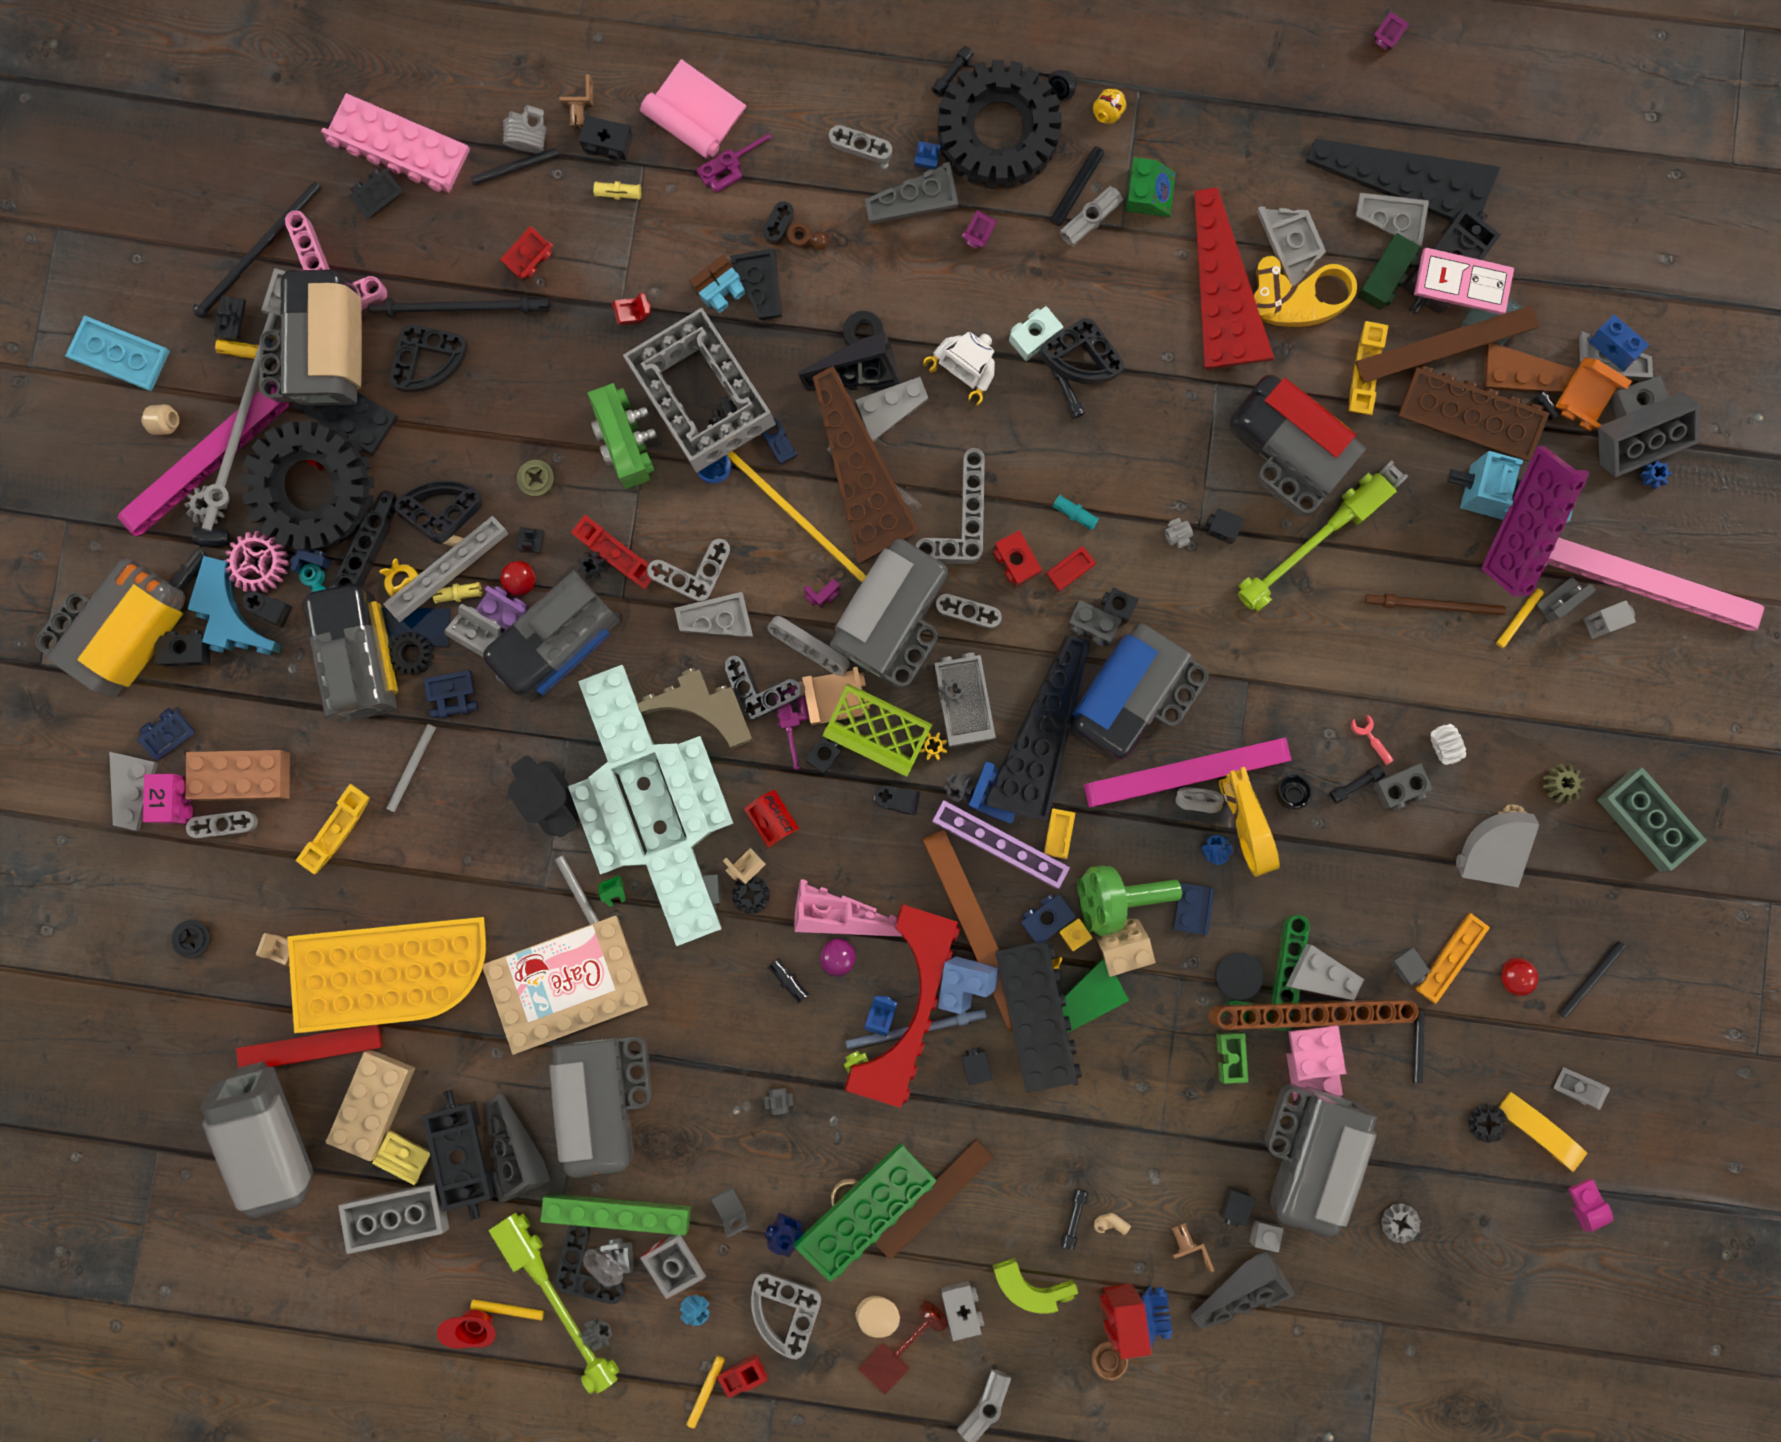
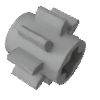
M1180 518L1170 521L1168 523L1169 528L1165 529V535L1171 546L1177 544L1178 548L1188 545L1190 543L1189 538L1193 537V531L1187 520L1181 522Z

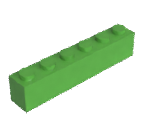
M548 1193L543 1197L541 1222L686 1235L689 1231L691 1206Z

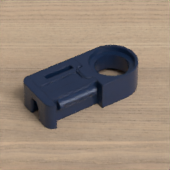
M773 418L775 424L779 427L777 434L769 435L766 431L762 434L778 463L784 465L788 459L793 460L797 457V451L793 452L794 448L788 440L786 431L780 421Z

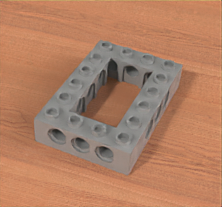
M703 308L698 309L623 355L629 368L696 473L776 425L770 410ZM697 350H700L738 408L736 412L728 413L726 418L713 426L711 424L708 425V429L701 433L698 432L693 421L689 419L683 405L678 402L670 385L668 386L661 373Z

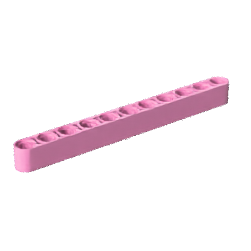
M1558 538L1555 548L1546 563L1744 630L1757 631L1764 611V606L1562 538Z

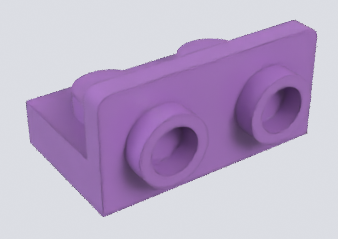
M487 586L485 588L487 593L476 609L479 614L487 619L495 620L501 628L506 630L527 611L525 609L527 605L517 598L513 601L506 597L507 592L497 586L494 589Z

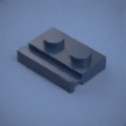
M1180 883L1182 897L1176 903L1173 930L1208 935L1215 888Z

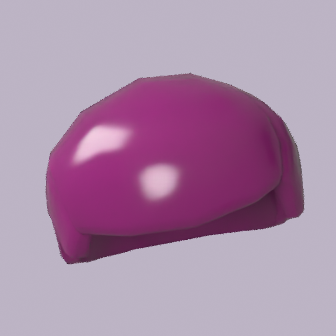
M842 939L828 941L819 956L822 970L829 976L834 977L848 974L853 968L856 959L854 947L848 941Z

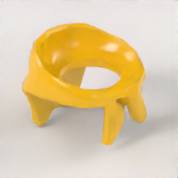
M397 559L392 561L390 569L384 568L379 571L386 576L384 587L390 597L418 576L414 568L406 564L399 565ZM398 572H406L409 578H405L400 585L394 587L392 584L393 576Z

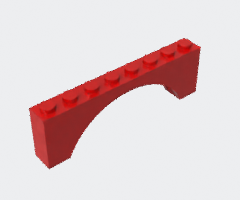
M906 905L900 906L894 928L908 943L917 964L919 996L916 1010L908 1028L890 1049L870 1061L851 1065L844 1087L845 1091L899 1108L902 1107V1103H907L910 1089H907L909 1080H914L917 1072V1066L914 1064L916 1057H921L924 1049V1043L921 1041L924 1033H928L932 1020L928 1018L931 1010H935L939 997L935 995L938 987H941L944 963L951 960L953 951L949 949L952 941L957 940L960 930L959 927H956L958 922Z

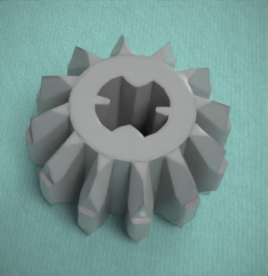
M203 486L202 490L194 488L195 495L187 494L191 501L184 503L185 507L189 508L186 512L187 515L193 517L192 520L197 524H203L208 507L204 508L206 504L204 491L208 486ZM215 495L213 497V500L219 501L221 500L222 496ZM227 505L222 509H218L214 524H218V516L221 518L225 517L221 511L227 509Z

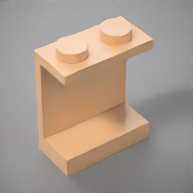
M854 667L851 671H846L843 676L830 674L812 678V676L802 677L811 725L830 722L847 683L862 690V686H866L863 672H858V667ZM848 692L846 699L849 707L860 704L858 696ZM862 707L851 711L853 717L865 716ZM847 712L839 714L836 721L849 719Z

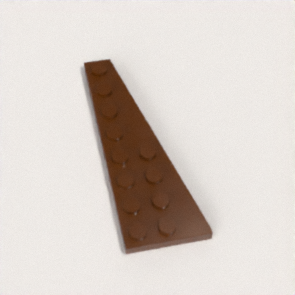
M834 366L813 376L857 560L859 563H862L881 553L883 549H888L894 540H905L920 531Z

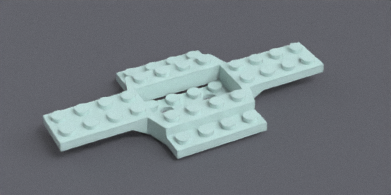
M623 665L578 681L608 762L589 776V779L570 785L568 788L600 874H605L623 866L647 865L676 946L722 929L704 884L693 847L710 833L734 823L701 736L680 744L654 745L638 708L637 700ZM657 759L660 764L661 770L663 772L664 778L666 780L667 786L669 788L670 794L672 796L673 802L675 804L676 810L678 812L679 818L681 820L682 826L687 837H685L684 832L682 830L681 824L679 822L678 816L676 814L675 808L673 806L672 800L670 798L669 792L667 790L666 784L661 774L659 765L657 763ZM615 773L620 776L647 849L646 855L644 854ZM642 777H647L651 783L650 787L645 791L640 790L637 786L638 780ZM657 821H664L667 825V829L663 834H657L653 829Z

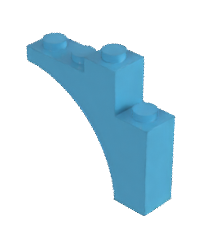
M203 556L188 606V610L195 612V617L208 620L202 642L210 645V650L223 653L224 649L233 651L234 646L246 650L249 649V646L257 648L256 652L269 656L271 652L280 654L282 645L266 639L257 633L240 613L234 598L232 581L229 580L231 574L226 573L225 570L230 564L226 561Z

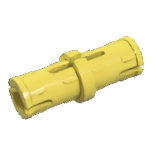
M615 181V183L594 182V196L614 197L615 200H620V198L640 200L641 185L621 184L619 181Z
M480 582L459 585L457 583L453 584L452 587L441 588L433 596L434 603L452 600L461 602L465 598L482 597Z

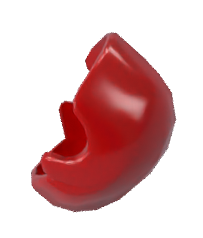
M518 560L510 562L503 568L500 581L507 593L513 596H523L533 590L536 583V575L530 564Z
M1519 957L1511 958L1503 964L1500 979L1508 992L1515 996H1527L1536 989L1539 975L1537 969L1530 961Z

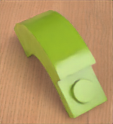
M1016 1258L993 1265L997 1281L1004 1294L1015 1305L1024 1310L1034 1313L1057 1312L1058 1308L1055 1301L1067 1302L1074 1299V1295L1078 1294L1073 1279L1049 1288H1037L1030 1285L1022 1277Z

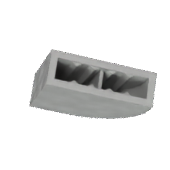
M1505 812L1481 822L1468 836L1462 854L1457 856L1456 867L1459 869L1463 878L1519 888L1539 828L1535 815L1524 812Z

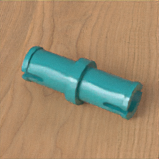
M1059 495L1053 504V508L1069 516V520L1072 522L1077 521L1091 531L1100 519L1082 509V505H1076L1062 495Z

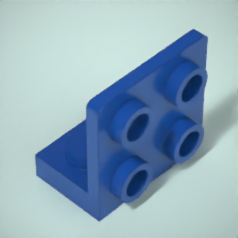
M986 761L968 807L1011 824L1016 814L983 805L999 771L998 768L994 767V764Z

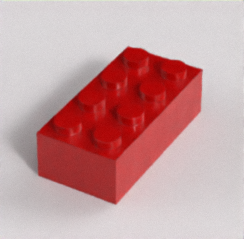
M1129 1283L1103 1287L1104 1294L1100 1295V1303L1104 1314L1107 1316V1319L1103 1320L1104 1331L1108 1340H1110L1111 1346H1113L1114 1352H1118L1121 1359L1150 1356L1151 1348L1145 1306L1133 1285Z

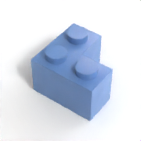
M956 956L944 963L938 1008L961 1014L971 1007L973 994L982 997L992 994L996 991L999 968Z

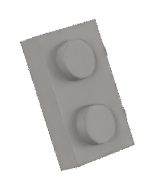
M463 604L458 607V615L445 629L446 636L482 657L486 647L501 634V626L495 620L487 619L479 614L476 609Z

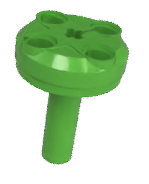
M1111 866L1090 867L1083 877L1077 881V892L1080 899L1084 926L1088 932H1095L1099 936L1112 935L1122 931L1127 919V908L1179 901L1182 897L1181 885L1176 879L1124 887L1120 875Z

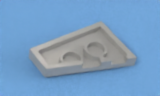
M1359 193L1355 217L1393 236L1399 233L1421 248L1429 201Z
M1582 331L1579 335L1580 364L1584 357L1598 359L1632 381H1646L1653 378L1652 356L1642 353L1623 372L1589 343L1592 338L1590 334Z
M921 377L859 398L856 400V404L863 423L874 443L900 420L928 400V396Z
M743 592L674 608L680 632L754 638Z
M109 752L113 825L140 831L143 820L144 774H155L158 763Z
M1306 944L1286 986L1355 1000L1364 979L1313 945Z

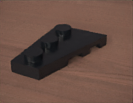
M774 248L730 255L760 321L783 317Z

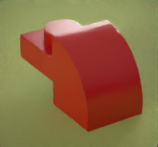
M751 1355L742 1359L739 1364L719 1373L717 1376L728 1399L744 1390L745 1392L766 1382L769 1378L757 1355Z

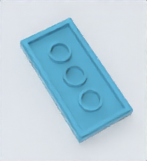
M84 315L65 357L152 392L170 350Z

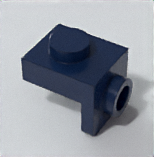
M298 549L297 553H294L291 558L290 570L299 574L301 568L306 563H313L319 567L329 569L331 561L325 558V553L312 549L311 552Z

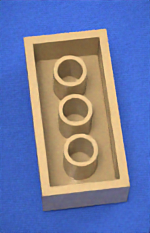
M374 1050L364 1052L326 1143L365 1160H374L390 1130L415 1067Z

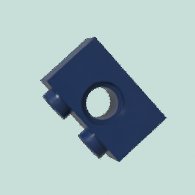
M1051 893L1040 901L1042 903L1040 908L1036 911L1034 908H1031L1022 915L1024 920L1020 924L1034 942L1047 940L1076 918L1060 894L1053 896ZM1044 911H1049L1053 916L1052 922L1048 925H1044L1040 920V916Z

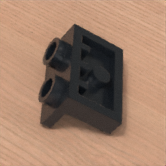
M378 167L368 175L370 178L368 182L363 185L360 181L350 188L352 194L349 197L366 218H369L403 192L386 168L381 171Z

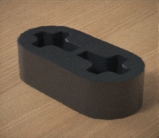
M782 201L773 208L763 229L764 238L769 244L776 245L784 239L794 219V210L790 203ZM787 209L788 215H784L780 221L779 211L783 212ZM777 225V231L779 235H774L773 237H770L769 230L774 231Z

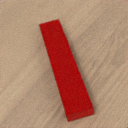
M380 1024L236 1048L238 1068L261 1061L265 1062L267 1067L372 1050L382 1048L383 1045Z

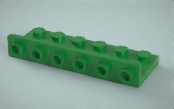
M900 1142L794 1243V1246L831 1282L834 1278L841 1276L845 1268L852 1261L859 1259L863 1251L870 1244L878 1241L881 1234L888 1227H892L898 1221V1217L906 1210H910L919 1197L928 1193L936 1179Z

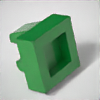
M620 875L598 884V893L602 903L605 902L609 907H612V898L618 896L621 902L626 900L624 885Z

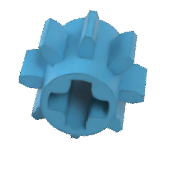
M697 1294L695 1296H688L681 1303L680 1311L683 1314L680 1318L686 1325L690 1323L692 1327L702 1325L709 1317L710 1311L707 1307L710 1303L703 1296L699 1297Z

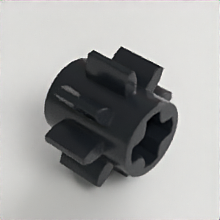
M599 551L594 552L593 556L590 552H584L586 558L578 559V562L581 563V568L578 571L586 573V579H591L593 575L596 579H600V573L608 570L605 568L604 563L607 561V558L602 559L599 557ZM591 561H593V565L596 566L595 569H593V566L590 565Z

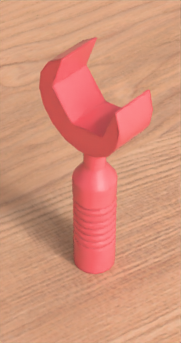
M1369 715L1365 716L1368 724L1364 728L1357 727L1355 719L1351 721L1352 731L1357 735H1367L1372 747L1382 758L1383 762L1386 765L1391 763L1394 759L1380 740L1371 734L1374 726L1372 718Z

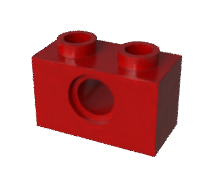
M1020 530L995 543L993 555L999 564L1003 563L1006 569L1004 574L1010 584L1014 583L1018 587L1041 574L1042 569ZM1012 555H1018L1021 557L1022 563L1014 565L1010 562L1009 558Z

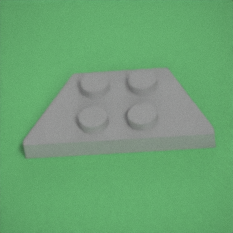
M1261 206L1257 209V214L1275 256L1281 264V270L1290 283L1296 286L1326 252L1308 210L1291 211L1285 208L1271 210Z

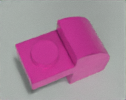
M1589 1178L1568 1188L1576 1204L1572 1209L1584 1231L1591 1233L1613 1222L1611 1209L1608 1203L1603 1201L1593 1179Z

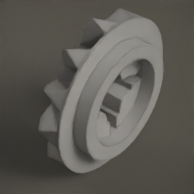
M1401 1203L1394 1204L1383 1213L1381 1220L1382 1229L1390 1240L1405 1244L1410 1240H1414V1237L1420 1232L1421 1221L1417 1212L1412 1207ZM1403 1217H1405L1404 1222L1407 1223V1225L1410 1227H1402L1400 1230H1398L1399 1226L1396 1224V1222L1393 1221V1219L1402 1220Z

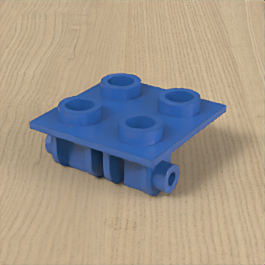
M1149 1286L1142 1296L1150 1348L1158 1335H1161V1339L1171 1338L1170 1334L1173 1333L1171 1319L1165 1320L1171 1318L1170 1314H1156L1170 1310L1167 1307L1169 1305L1168 1294L1165 1292L1164 1287L1155 1288V1292H1152V1286Z

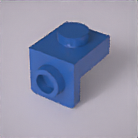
M875 995L864 1030L887 1037L897 1002L887 996Z

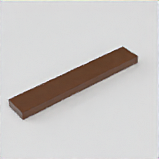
M976 1139L936 1178L932 1189L919 1197L910 1210H906L898 1217V1221L892 1227H888L881 1234L878 1241L875 1242L876 1246L891 1260L993 1156Z

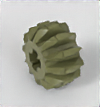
M1558 764L1556 769H1548L1550 775L1543 777L1548 784L1542 787L1543 789L1550 790L1547 797L1555 796L1556 803L1564 801L1565 804L1571 803L1572 799L1578 800L1580 798L1578 792H1584L1585 790L1584 787L1580 786V783L1585 782L1584 778L1578 777L1581 773L1580 770L1573 771V765L1571 764L1566 767L1563 764ZM1562 780H1565V781H1566V784H1564V786H1566V788H1563V787H1562L1561 784L1564 783V782H1562Z

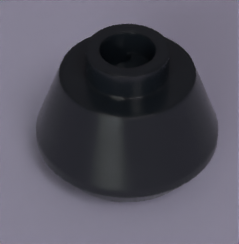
M1069 70L1054 71L1048 78V83L1052 86L1051 95L1056 94L1060 101L1071 99L1077 87V78L1074 73Z

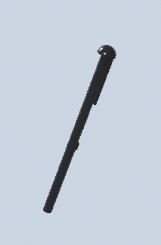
M314 181L199 306L194 303L192 309L195 316L198 318H207L209 316L207 312L286 227L285 218L287 214L295 210L301 211L322 188L317 182Z

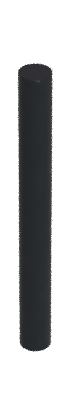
M553 148L471 176L473 185H477L559 157L557 148Z
M1618 941L1559 1010V1015L1565 1019L1569 1016L1626 948L1622 942Z

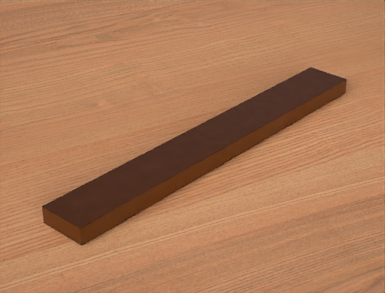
M1533 305L1358 360L1355 364L1362 384L1537 329L1540 325Z

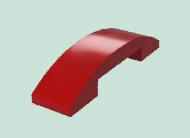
M584 515L571 531V534L594 552L599 551L602 559L607 558L606 562L644 590L652 582L646 572L649 563L616 540L588 516ZM652 566L651 570L654 571L653 575L656 577L659 571Z

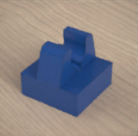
M919 141L914 166L932 170L937 169L941 145Z

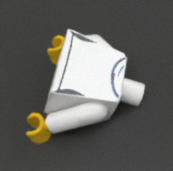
M970 332L963 336L948 337L933 352L935 354L933 357H926L924 359L923 365L925 367L929 362H934L933 367L929 370L930 373H934L938 369L937 361L940 359V365L971 388L977 387L976 391L970 393L969 402L973 395H978L980 397L976 405L978 406L982 402L983 391L987 390L994 377L995 361L991 358L994 350L990 347L992 339L984 333L978 338Z

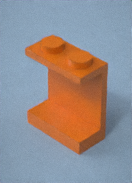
M1584 357L1555 407L1563 411L1561 413L1563 417L1572 421L1574 419L1579 421L1581 428L1590 432L1592 429L1598 430L1601 424L1596 421L1616 388L1628 389L1632 381L1598 359Z

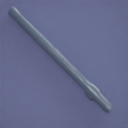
M985 1009L968 1013L964 1011L955 1016L931 1021L929 1031L955 1025L961 1027L969 1025L968 1022L987 1018ZM908 1026L888 1031L887 1037L872 1034L846 1040L847 1049L850 1050L901 1038Z

